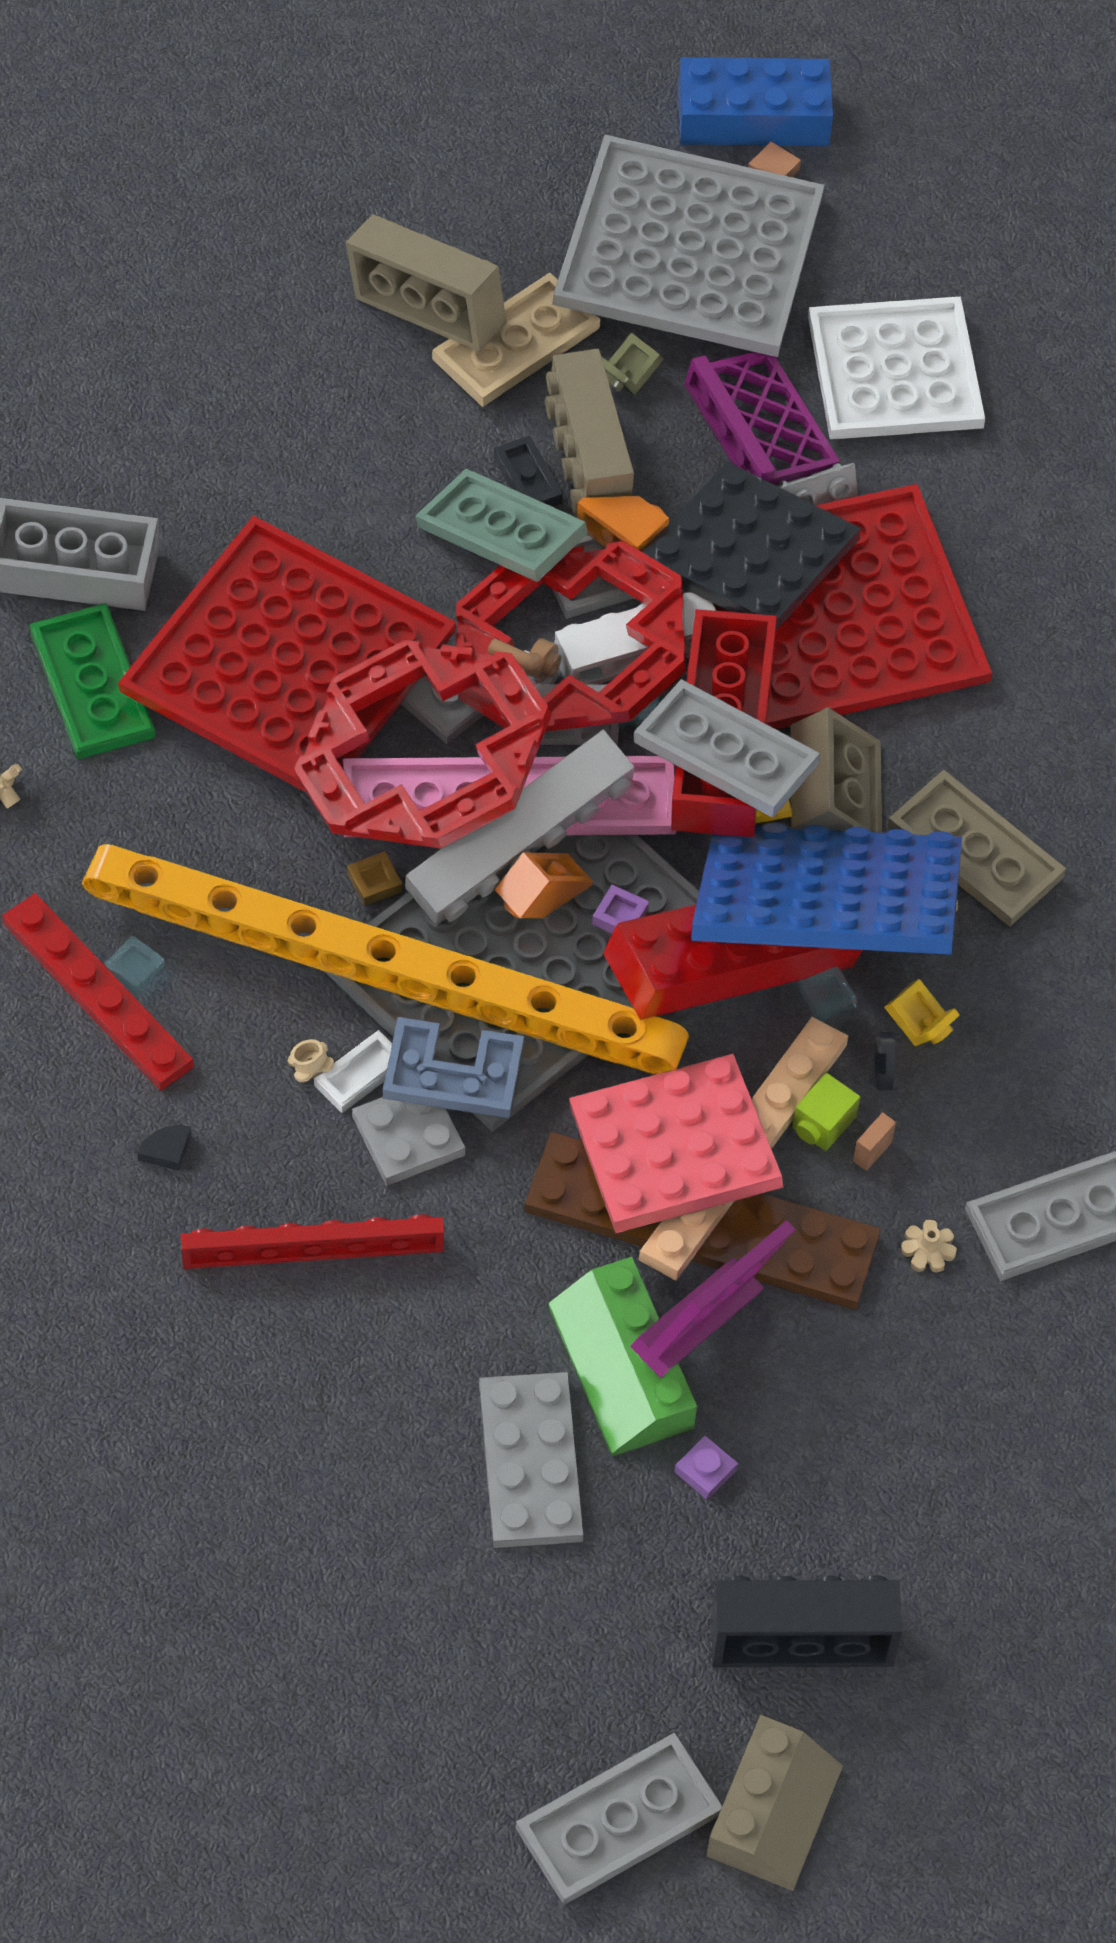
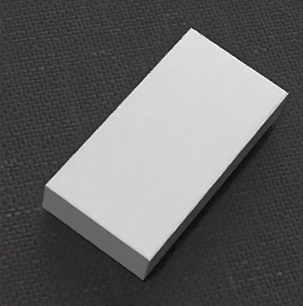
M379 1030L336 1061L332 1070L326 1073L322 1072L314 1078V1086L341 1113L345 1112L385 1081L392 1043Z

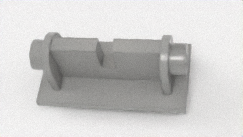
M837 463L833 465V468L814 473L807 478L802 477L789 482L781 481L778 486L814 505L858 496L854 463L844 466Z

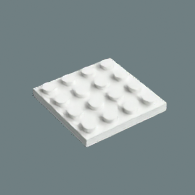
M961 296L809 307L808 321L830 440L984 428L985 415Z

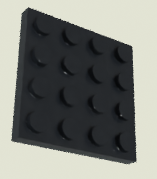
M727 462L642 552L681 575L683 588L730 612L777 616V630L859 541L861 528Z

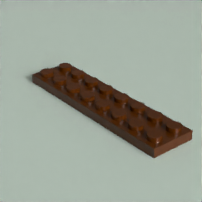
M554 1132L550 1133L525 1202L524 1212L643 1247L661 1221L615 1233L583 1142ZM761 1193L734 1201L691 1260L695 1263L720 1269L733 1257L739 1261L787 1220L796 1230L758 1271L754 1278L766 1284L856 1310L881 1228Z

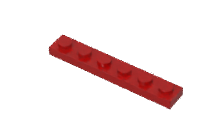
M33 893L2 915L5 927L160 1091L194 1068L193 1058L36 893Z
M425 1214L399 1220L374 1217L365 1222L353 1223L330 1220L321 1225L302 1226L297 1223H285L275 1228L260 1229L254 1226H241L229 1231H213L202 1228L196 1229L191 1233L180 1234L183 1269L444 1252L443 1217H431Z

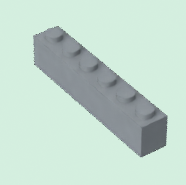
M603 729L524 787L514 810L443 847L406 875L405 888L436 926L445 919L449 922L454 921L467 910L468 905L466 903L478 894L481 897H485L492 893L500 883V878L508 873L523 852L535 853L544 845L548 849L555 846L566 836L567 832L565 830L578 821L580 824H584L599 811L598 805L611 797L612 800H616L625 794L632 786L630 781L633 778L634 765Z

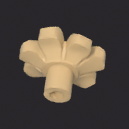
M19 764L12 765L0 776V799L6 808L21 800L12 788L15 778L22 771Z
M925 1220L923 1230L912 1225L905 1232L907 1240L902 1243L901 1251L905 1257L914 1256L911 1260V1268L915 1271L922 1272L928 1263L931 1271L941 1272L944 1270V1260H954L957 1248L951 1245L954 1235L950 1229L947 1228L939 1231L936 1221Z

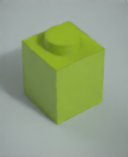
M825 1073L795 1107L792 1128L808 1144H816L827 1151L857 1117L860 1096L828 1073Z

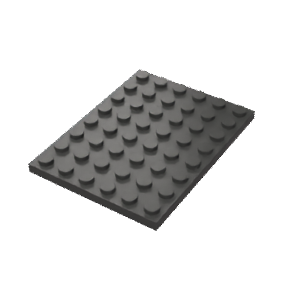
M566 835L555 846L548 849L544 845L535 853H568L594 882L588 889L544 918L521 919L515 917L507 911L503 904L504 900L494 890L485 897H481L478 894L466 903L468 905L467 910L454 921L449 922L445 919L436 926L408 892L368 923V925L633 1008L603 955L612 934L592 925L595 911L611 885L649 901V909L645 916L697 904L699 891L638 835ZM382 957L376 960L386 962L391 959ZM324 971L392 1037H394L398 1017L440 1023V1032L434 1057L436 1061L475 1066L482 1030L524 1036L523 1051L510 1118L588 1056V1054ZM463 982L456 984L459 987L470 986V984ZM547 1008L536 1009L537 1011L543 1013L551 1011ZM473 1113L491 1132L510 1119Z

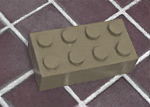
M374 214L346 241L357 300L477 351H481L507 323L499 267L492 262L480 259L461 251L457 247H451L425 234H420L394 221H388Z
M599 348L553 355L552 372L546 373L547 388L550 396L545 397V406L548 419H555L557 427L553 429L557 451L563 450L565 458H562L564 479L566 482L572 481L573 489L570 490V498L573 512L577 513V504L582 498L632 496L634 472Z

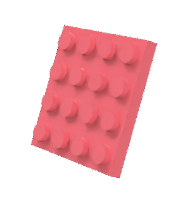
M733 1054L569 1098L573 1117L615 1233L783 1188L781 1172Z

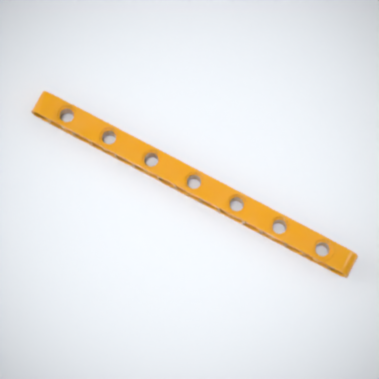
M104 844L98 847L82 881L84 889L91 895L134 909L140 913L654 1075L677 1070L689 1038L688 1032L681 1025L656 1016L640 1020L635 1010L631 1007L114 845ZM144 883H152V884H153V885L147 886V887H145V886H140L141 884H144ZM220 908H231L230 911H219ZM305 932L311 935L303 937L297 934ZM384 957L389 958L391 960L381 962L376 959ZM463 982L470 984V986L459 987L456 984ZM547 1008L551 1011L543 1013L537 1011L536 1009ZM626 1033L631 1035V1037L620 1038L617 1034Z

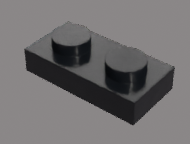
M530 435L494 448V459L511 489L551 507L562 503L563 493Z

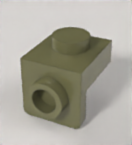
M633 333L628 336L609 361L602 357L609 385L618 392L624 387L633 395L639 391L664 360L659 353Z

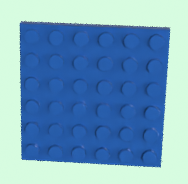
M781 823L755 826L754 838L712 834L692 922V941L952 955L962 837H954L952 834L942 831L932 832L929 835H916L902 829L890 830L887 833L870 832L862 827H852L845 831L828 830L827 827L821 825L806 826L804 830L787 828V826Z

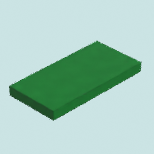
M107 603L29 624L31 636L77 760L155 738V730L146 706L119 692L118 682L131 666Z

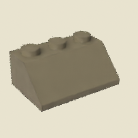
M829 707L792 724L791 738L819 752L820 761L819 765L791 796V829L804 830L806 826L821 825L827 827L828 830L845 831L852 827H862L870 832L882 833L880 740Z
M760 1715L710 1835L707 1857L794 1891L843 1765L803 1731Z

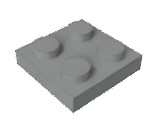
M382 1097L352 1109V1118L386 1186L465 1156V1146L446 1108L388 1100Z

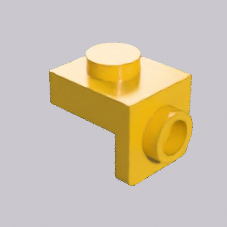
M920 979L910 983L884 1007L914 1046L931 1041L933 1045L939 1043L953 1031L950 1024L960 1015L955 1008L945 1012Z

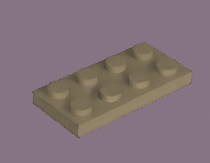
M945 770L933 778L891 815L888 820L887 827L891 830L902 829L916 835H929L932 832L942 831L948 832L954 837H962L958 885L1009 927L1055 887L1066 874V868Z

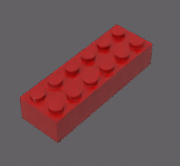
M696 609L687 683L767 725L777 616ZM676 766L672 794L671 831L754 838L757 816L756 808Z
M695 904L617 923L603 955L639 1019L643 1020L854 967L862 950L692 941V922L696 909Z

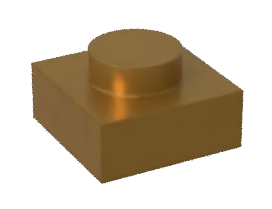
M385 851L347 865V875L364 906L402 892V882Z

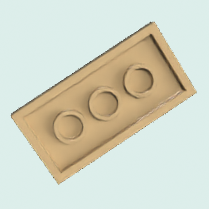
M549 272L504 302L507 323L481 351L448 339L432 350V360L484 407L551 362L553 355L563 354L599 330L600 318L593 314L552 305L553 294L558 280Z

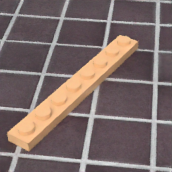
M811 1017L751 1099L771 1149L792 1122L797 1104L823 1075L829 1071L847 1046L848 1035L814 1017ZM734 1201L661 1221L640 1250L639 1261L677 1281Z

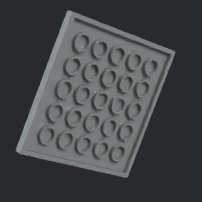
M604 135L553 294L552 305L778 357L825 185Z

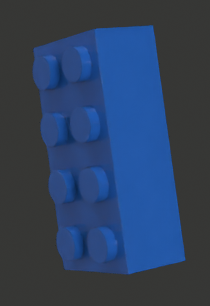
M680 57L678 81L680 145H768L770 142H773L778 146H829L833 120L830 59Z

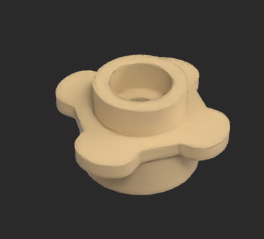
M313 1039L305 1040L298 1043L292 1049L288 1063L291 1067H295L294 1077L298 1082H307L320 1073H326L333 1069L335 1063L333 1058L327 1056L328 1047L324 1042Z

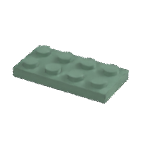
M465 469L415 516L419 528L536 582L588 534L585 521L469 469Z

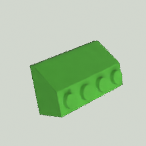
M633 1257L590 1270L549 1302L548 1307L611 1457L694 1429L697 1405L679 1363L660 1378L630 1347L643 1332L659 1320Z

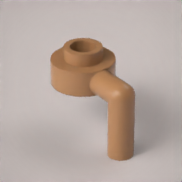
M495 638L488 647V653L493 656L495 651L512 653L519 665L524 669L526 675L540 682L556 674L562 658L558 654V645L543 638H540L534 644L530 653H526Z

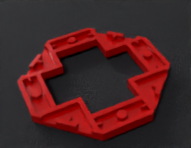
M624 541L607 543L605 549L585 551L584 546L573 547L538 582L500 565L456 603V618L458 621L456 646L473 648L476 654L491 655L488 653V647L495 638L514 647L513 639L493 626L543 583L569 600H572L599 576L647 605L626 624L628 636L645 645L648 649L599 692L569 674L543 697L551 713V718L545 732L630 722L686 672L684 592L681 575ZM480 683L457 694L461 701L503 728L509 727Z
M403 640L332 678L327 689L329 696L323 711L319 710L308 734L310 742L304 756H299L294 771L332 833L442 849L516 808L550 721L551 713L547 703L512 653L495 651L494 656L476 654L473 648L442 644L441 649L422 647L419 641ZM424 676L427 677L443 702L480 683L509 726L475 744L480 758L491 773L421 811L418 810L402 784L364 803L337 761V758L371 741L367 730L356 715V712Z

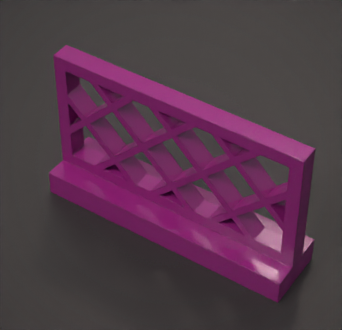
M752 352L711 363L706 355L691 360L684 386L733 465L773 485H778L781 481L789 482L802 477H809L814 473L833 468L834 464H840L839 458L775 356ZM764 363L771 375L767 378L748 369L750 366ZM727 373L739 378L736 386L721 381L717 374ZM743 381L765 388L762 395L759 396L741 389ZM769 390L785 396L788 405L784 406L766 399ZM735 399L756 406L754 414L739 410L734 403ZM764 409L782 416L779 425L758 417L760 410ZM786 419L802 424L806 430L805 435L783 427ZM755 427L773 434L774 437L771 443L756 438L752 428ZM778 437L800 445L797 453L776 446ZM804 447L819 452L823 459L814 461L801 456ZM773 456L792 465L790 468L776 471L769 458Z
M786 1220L739 1261L735 1257L730 1259L643 1332L630 1347L662 1378L764 1289L754 1276L796 1229Z

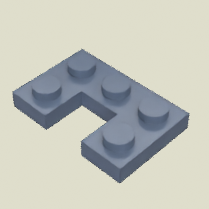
M402 1017L397 1018L383 1085V1099L510 1118L523 1051L524 1036L482 1030L475 1066L434 1060L440 1023Z

